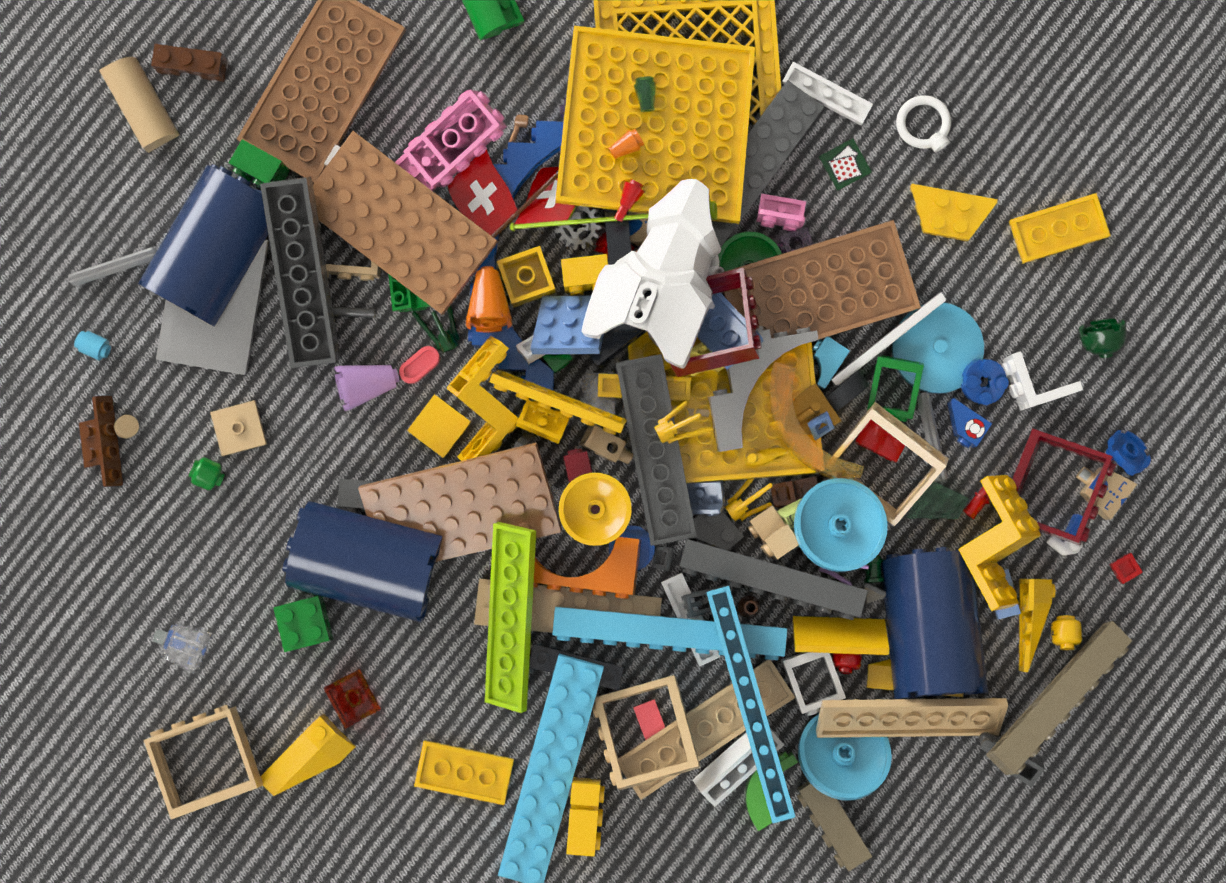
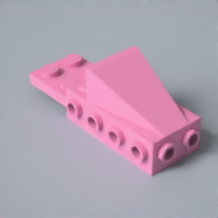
M467 90L459 96L458 101L453 106H449L442 112V116L439 119L430 123L425 128V132L408 144V147L403 151L404 154L395 163L430 190L434 191L437 187L444 188L453 181L452 176L457 172L464 171L475 157L482 155L487 150V144L491 141L495 142L504 134L503 130L507 127L503 122L505 118L497 109L493 110L488 104L490 100L482 91Z

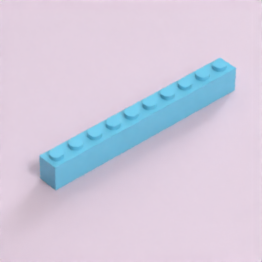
M725 586L706 592L772 823L795 818L730 587Z
M555 606L552 635H556L557 640L571 641V637H577L583 643H594V639L603 640L605 645H617V641L626 642L628 647L640 648V643L649 644L650 649L663 650L664 645L673 646L672 651L686 652V648H696L695 653L709 654L710 650H718V655H724L715 621ZM740 624L750 658H755L756 654L765 655V659L779 660V656L785 657L787 628Z

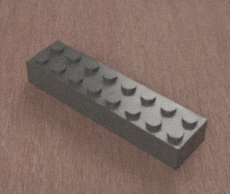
M312 177L262 183L260 186L290 367L296 368L335 363L341 357Z
M688 539L685 540L678 565L683 567L682 572L696 576L697 572L704 573L705 579L716 582L719 581V578L727 580L726 585L741 589L743 584L749 586L748 591L762 595L764 591L771 592L770 597L786 601V598L789 597L794 599L793 604L807 608L809 603L816 605L815 610L831 614L832 610L838 611L837 616L854 620V616L861 617L868 592L865 589Z

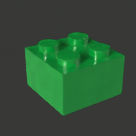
M243 139L228 162L234 168L232 172L249 182L252 180V183L257 185V188L260 190V184L285 180L290 172L281 160Z
M315 596L273 607L284 652L334 640L323 596Z

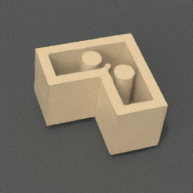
M770 506L748 521L751 525L748 527L750 533L755 539L760 538L764 544L761 546V549L768 558L779 559L799 545L796 536L788 524L785 525L773 506Z

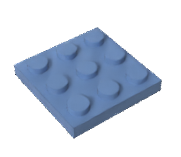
M542 296L530 348L532 354H600L604 334L600 339L586 337L582 333V326L591 296Z

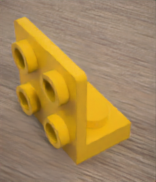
M526 401L516 426L559 444L569 417L561 415L559 413L560 410L546 409L537 405L538 401Z

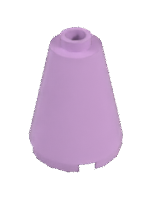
M391 365L334 367V370L339 372V374H335L340 400L344 399V403H346V405H342L344 411L351 410L396 388V383L399 382L397 369H392Z

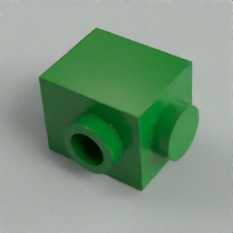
M545 354L542 356L543 360L555 374L573 361L570 354Z

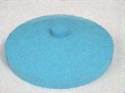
M942 303L892 343V357L924 364L919 390L932 394L948 393L961 388V384H963L962 374L966 366L974 360L983 359L984 340L978 324L966 311L948 303ZM918 309L909 312V313L901 320L900 323H902L905 319H907L909 316H911V315H912L914 312H916ZM898 370L902 378L913 386L916 373Z
M834 478L815 485L802 497L795 512L794 532L801 550L813 563L830 571L848 572L867 565L879 554L887 536V517L882 503L868 487L851 479Z
M819 714L816 715L803 730L798 744L799 763L807 780L821 793L838 800H857L873 793L886 779L890 770L892 755L888 738H817L816 726Z

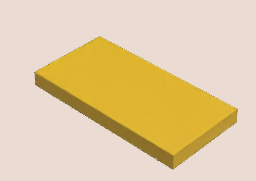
M1097 193L1009 220L1022 264L1111 236Z
M793 616L795 652L889 655L885 619L854 618V620L834 617Z
M424 740L414 787L505 805L514 759Z

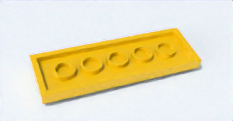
M502 370L492 373L489 381L495 384L494 388L503 392L511 390L516 392L515 396L526 401L529 398L538 401L537 405L543 408H557L560 410L559 413L569 418L575 415L582 418V423L589 426L598 424L603 426V431L616 435V432L621 433L627 422L625 418Z

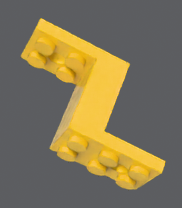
M491 335L447 387L451 393L486 421L457 456L461 461L488 455L492 451H496L501 446L502 439L507 433L510 434L514 431L518 421L516 415L479 385L481 381L484 382L490 377L492 368L505 359L507 356L506 352L509 349Z
M1008 475L987 476L980 480L1003 522L958 549L991 611L1011 608L1019 604L1015 589L1009 585L1005 578L1004 569L997 562L1041 536L1037 521L1030 516L1027 510V503L1019 496L1014 480Z

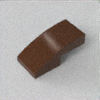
M818 476L773 484L771 493L774 507L789 505L801 499L811 488L819 484Z

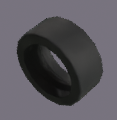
M858 371L829 393L826 399L834 411L837 412L868 388L870 384Z

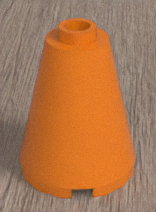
M484 266L475 275L466 317V326L470 330L471 326L476 327V332H500L503 326L507 325V329L512 326V317L499 271L495 270L492 266Z

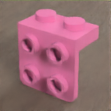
M761 194L756 222H760L761 226L774 228V225L783 226V230L796 232L797 229L801 230L805 223L806 201Z

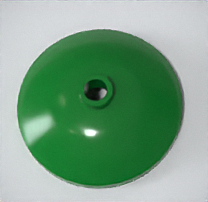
M742 232L732 236L722 245L721 252L718 254L719 267H722L725 272L781 255L782 252L777 244L766 235L758 232Z

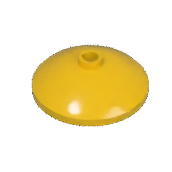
M603 473L581 475L571 481L561 495L559 501L560 521L566 532L580 543L592 546L610 543L617 539L629 524L631 517L630 497L624 486L609 475ZM593 505H598L600 507V512L598 514H593L591 512V507Z

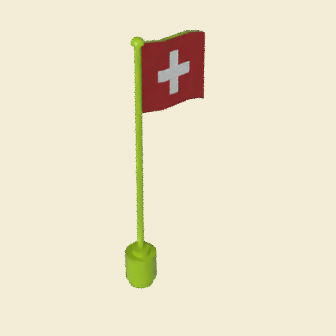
M559 167L540 169L532 182L527 200L559 170ZM557 178L520 213L516 222L511 223L510 229L515 232L516 229L617 220L614 219L615 216L570 220L577 205L555 203ZM709 199L711 220H717L716 201H710ZM648 214L626 215L623 220L646 219Z

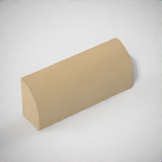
M122 58L99 70L143 149L149 153L180 135L137 58Z

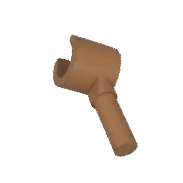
M519 114L515 117L514 130L509 142H515L520 127L527 128L529 120L527 115Z

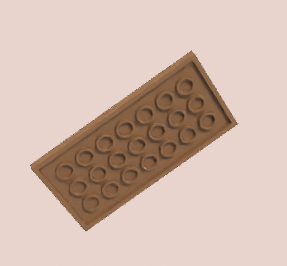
M317 0L237 140L241 142L243 139L276 157L289 170L303 178L312 177V183H314L326 168L324 163L335 144L339 146L405 33V27L356 0Z
M354 131L351 132L313 184L318 220L442 315H444L498 243L495 238Z
M894 220L735 268L744 267L747 276H752L754 289L751 290V295H754L757 309H753L754 315H757L759 326H763V330L770 329L771 338H774V333L787 331L788 335L797 334V329L810 327L811 331H817L818 339H822L921 308ZM737 288L723 292L724 297L745 318L742 289Z
M537 443L361 485L358 488L368 517L443 536L439 557L436 562L492 549L493 523L497 522L536 530V538L562 531Z

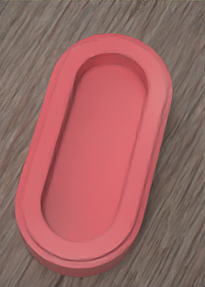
M431 346L421 348L401 365L399 370L401 379L408 384L419 382L438 366L440 362L439 352Z

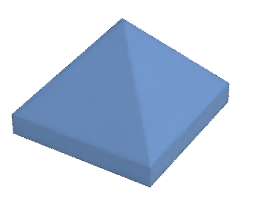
M827 411L812 418L807 423L814 440L835 429ZM821 423L827 424V425L824 426L823 428L819 429L820 426H821Z

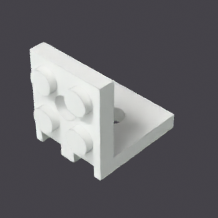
M1021 351L1003 359L1002 367L1011 383L1009 390L1011 396L1016 398L1020 411L1083 390L1079 381L1036 395Z

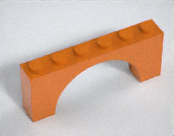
M618 537L608 559L595 571L580 577L557 575L546 569L535 557L533 587L538 588V583L547 584V589L560 590L561 586L570 587L569 592L583 593V589L592 590V595L606 596V592H613L616 598L629 599V595H635L641 540Z

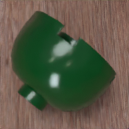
M1114 318L1091 321L1090 325L1092 326L1085 328L1084 324L1079 327V335L1083 347L1086 351L1099 355L1100 358L1112 357L1114 352L1122 348L1127 339L1126 322L1124 320H1121V323H1117V319Z

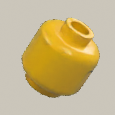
M1057 616L1056 620L1051 623L1052 643L1060 646V650H1074V646L1082 642L1081 622L1076 620L1075 616Z

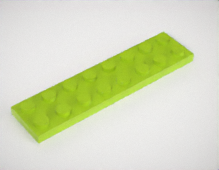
M497 522L493 523L485 702L523 713L527 711L536 530Z

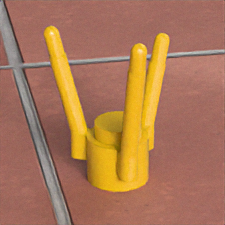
M684 401L667 416L658 420L659 425L654 427L661 442L668 441L669 444L676 440L711 432L714 429L713 427L675 435L678 433L677 429L702 416L698 413L675 425L672 421L668 422L688 404L687 401Z
M755 478L747 479L735 495L727 500L729 504L725 506V509L735 522L739 519L743 521L747 517L772 506V503L769 502L747 511V505L772 488V483H769L743 502L741 498L737 499Z

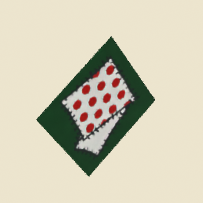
M853 138L819 156L837 191L872 173Z

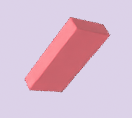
M655 699L633 707L645 740L665 728Z

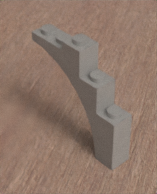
M759 326V329H756L764 340L761 343L762 349H758L759 359L731 366L727 370L731 393L727 394V389L713 391L714 396L708 397L718 452L743 448L741 431L743 413L749 394L756 381L767 367L785 352L799 345L819 340L817 331H811L810 327L797 329V334L788 335L787 331L774 333V338H771L770 329L763 330V326Z

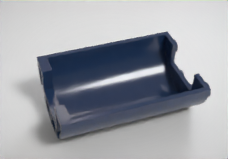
M212 164L211 166L207 165L138 284L215 327L268 236V228L262 194L249 187L251 183L240 176L235 179L231 176L233 173L222 166L219 168Z
M308 501L305 508L299 509L297 521L299 522L294 537L289 538L286 550L290 551L289 557L285 559L282 571L286 572L285 583L287 587L421 623L424 621L429 602L427 594L433 566L439 557L443 536Z
M949 547L936 548V552H926V549H915L909 555H886V560H883L881 563V573L884 578V582H882L883 591L886 592L884 602L894 699H918L922 696L963 693L964 695L988 693L976 583L959 550L950 551Z

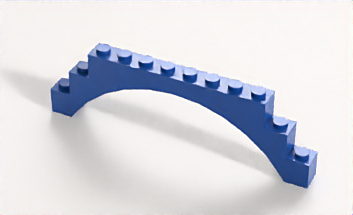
M536 121V128H532L531 140L535 141V143L508 142V149H504L503 162L507 163V165L493 164L509 188L513 199L521 186L536 169L561 151L564 122ZM499 234L495 237L497 241L499 239ZM498 243L477 271L484 266H492L496 270ZM474 283L470 284V296L472 294ZM507 325L503 326L502 331L492 333L476 332V327L471 328V330L468 329V342H472L474 348H480L490 335L509 348L505 359L501 363L496 364L499 370L526 372V375L521 376L522 379L554 391V371L540 359L530 364L527 363L517 351L516 345L521 343L522 340L512 326L508 329Z

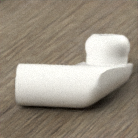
M1050 536L1046 542L1063 556L1076 554L1083 547V543L1079 546L1068 541H1062L1054 536Z

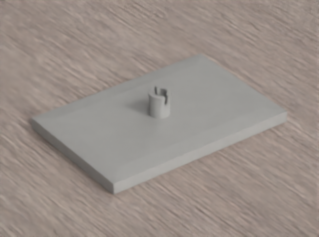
M265 240L215 327L168 300L165 301L156 360L247 375L269 246L268 240Z

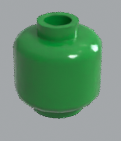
M202 457L199 461H194L188 477H191L193 485L210 491L215 485H221L225 474L221 473L222 466L220 463Z

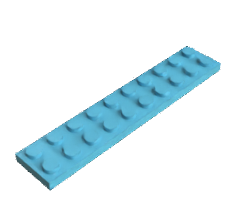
M563 654L558 655L498 876L522 883H544L604 669L602 665Z

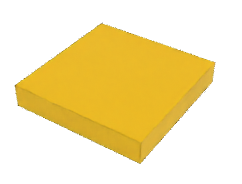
M434 394L407 431L442 458H445L471 421Z

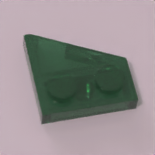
M933 481L910 508L907 518L959 519L969 498Z

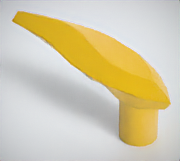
M770 448L750 453L745 463L750 465L764 464L778 456L789 454L788 449Z

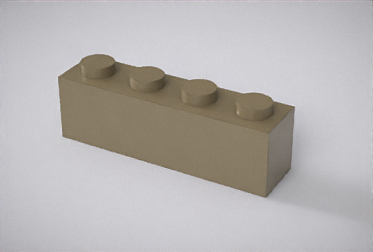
M809 781L797 788L800 792L797 798L804 808L808 806L813 813L809 815L816 828L821 826L825 834L821 836L828 848L833 846L837 852L834 858L840 868L845 866L850 871L872 857L837 799L821 793Z

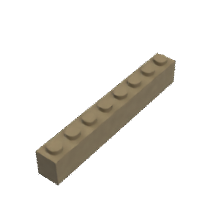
M1113 621L1102 624L991 748L986 756L1005 775L1019 774L1026 767L1025 762L1027 759L1034 757L1041 750L1040 745L1042 742L1053 737L1056 733L1055 728L1059 723L1063 724L1071 716L1069 712L1072 708H1076L1085 700L1084 695L1088 690L1092 691L1100 683L1098 679L1113 669V662L1128 652L1129 648L1127 646L1132 640Z

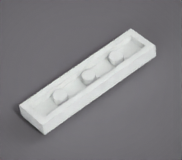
M795 62L791 64L782 81L784 85L789 80L823 106L859 125L863 124L873 105L869 101Z
M680 573L661 582L676 617L687 619L686 614L688 612L687 609H684L685 602L682 601L681 596L690 594L691 591L683 574ZM694 598L690 599L691 603L695 602ZM697 606L693 607L694 612L699 610ZM702 615L695 616V617H692V618H688V619L703 620ZM691 648L699 667L720 658L718 650H710L709 654L695 653L696 648Z

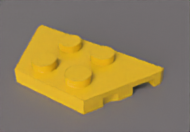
M917 184L910 185V191L916 204L915 208L920 217L922 232L957 240L969 241L998 201V199Z

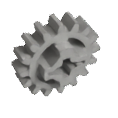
M577 206L570 220L589 219L588 215L590 218H601V216H597L600 210L599 208L592 209V207ZM599 222L582 224L586 225V227L582 228L576 224L560 225L555 232L562 234L559 238L560 241L567 240V247H571L574 244L575 250L580 249L581 246L583 249H587L589 244H596L594 238L602 237L598 231L599 229H604V226L600 225ZM590 230L591 233L587 238H585L586 233Z

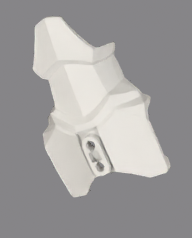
M697 179L682 180L663 199L649 209L646 231L648 236L637 252L631 251L614 265L604 266L598 276L583 322L582 333L586 337L600 339L609 330L621 324H627L648 331L657 343L666 362L679 368L686 367L705 315L709 309H714L715 307L712 301V290L706 278L712 258L721 252L720 244L712 226L709 189ZM652 291V294L645 299V292ZM637 313H643L641 318H635Z

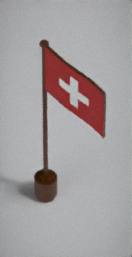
M488 150L482 155L475 157L470 162V165L464 171L459 172L447 186L459 212L495 238L558 178V171L518 210L509 188L492 164Z

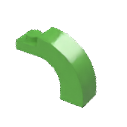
M783 752L778 755L783 772L798 763L792 752L789 754ZM756 770L748 778L745 789V803L752 822L757 830L760 831L770 825L772 820L758 771Z

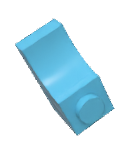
M825 337L824 340L819 339L812 349L815 351L813 358L816 359L819 366V378L816 384L822 391L827 387L850 350L830 337Z

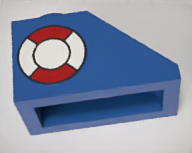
M956 399L949 400L947 405L953 435L958 438L957 442L966 448L977 447L992 423Z

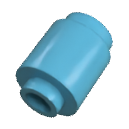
M81 331L75 339L74 347L79 352L100 361L102 358H106L111 351L108 339L90 331Z

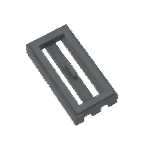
M725 585L681 596L682 601L685 602L684 609H687L688 612L686 614L687 619L712 612L711 607L694 612L693 607L707 604L709 600L707 598L691 603V598L707 594L706 592L725 587Z

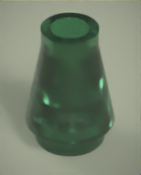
M654 77L636 78V84L633 86L641 112L654 111L656 92Z

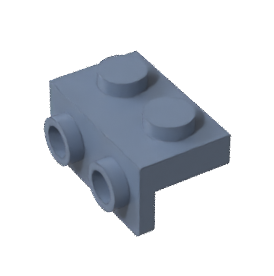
M722 480L687 484L693 516L696 514L716 516L722 512L726 505Z

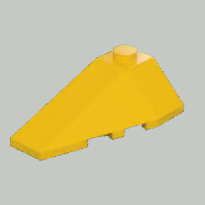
M323 714L261 776L263 786L275 796L339 764L356 746Z

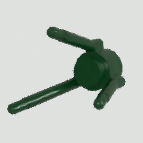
M451 305L447 311L452 334L450 330H444L436 312L433 311L431 313L440 332L437 335L438 339L421 317L413 311L412 315L435 343L437 350L441 349L443 353H446L459 346L457 341L460 340V337L457 333Z

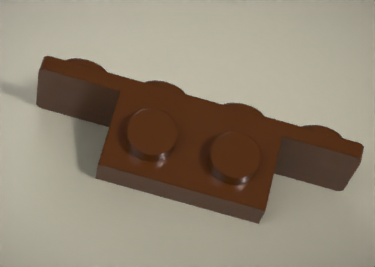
M93 396L92 402L95 419L79 423L84 468L101 466L104 487L122 486L123 478L118 438L114 429L112 396Z

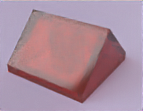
M360 669L323 688L345 729L381 709Z

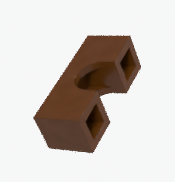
M154 44L151 66L157 73L180 76L181 72L198 75L202 79L224 82L228 60L222 52Z

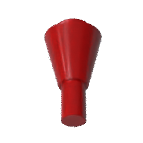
M633 179L630 182H624L620 207L614 219L619 222L623 221L628 210L645 193L642 190L644 185Z

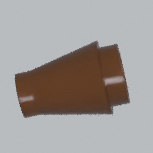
M744 596L740 599L738 611L744 618H754L760 612V602L754 596ZM749 603H752L754 605L752 612H749L746 609V606Z

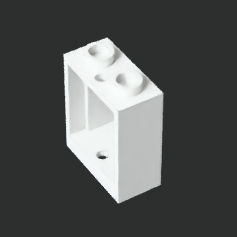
M802 652L781 660L798 708L802 714L806 713L807 716L820 712L819 708L821 707L822 700H843L846 698L830 653ZM824 657L837 694L805 705L792 668Z

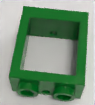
M878 354L867 411L875 403L882 367L913 372L916 374L908 411L881 406L899 421L907 422V419H913L924 364Z

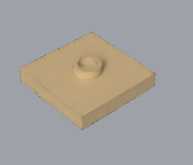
M255 400L210 412L223 457L267 445Z

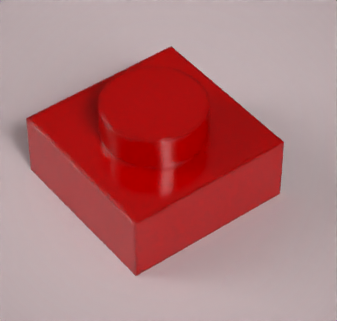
M1127 553L1109 564L1120 584H1124L1143 573L1132 553Z

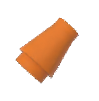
M633 129L632 131L628 130L608 149L616 160L619 157L641 150L640 147L644 145V142L636 129Z

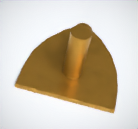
M815 383L802 392L790 406L785 420L784 431L796 435H812L807 423L812 418L826 411L829 413L834 426L840 423L841 420ZM821 423L819 429L823 428L827 424Z

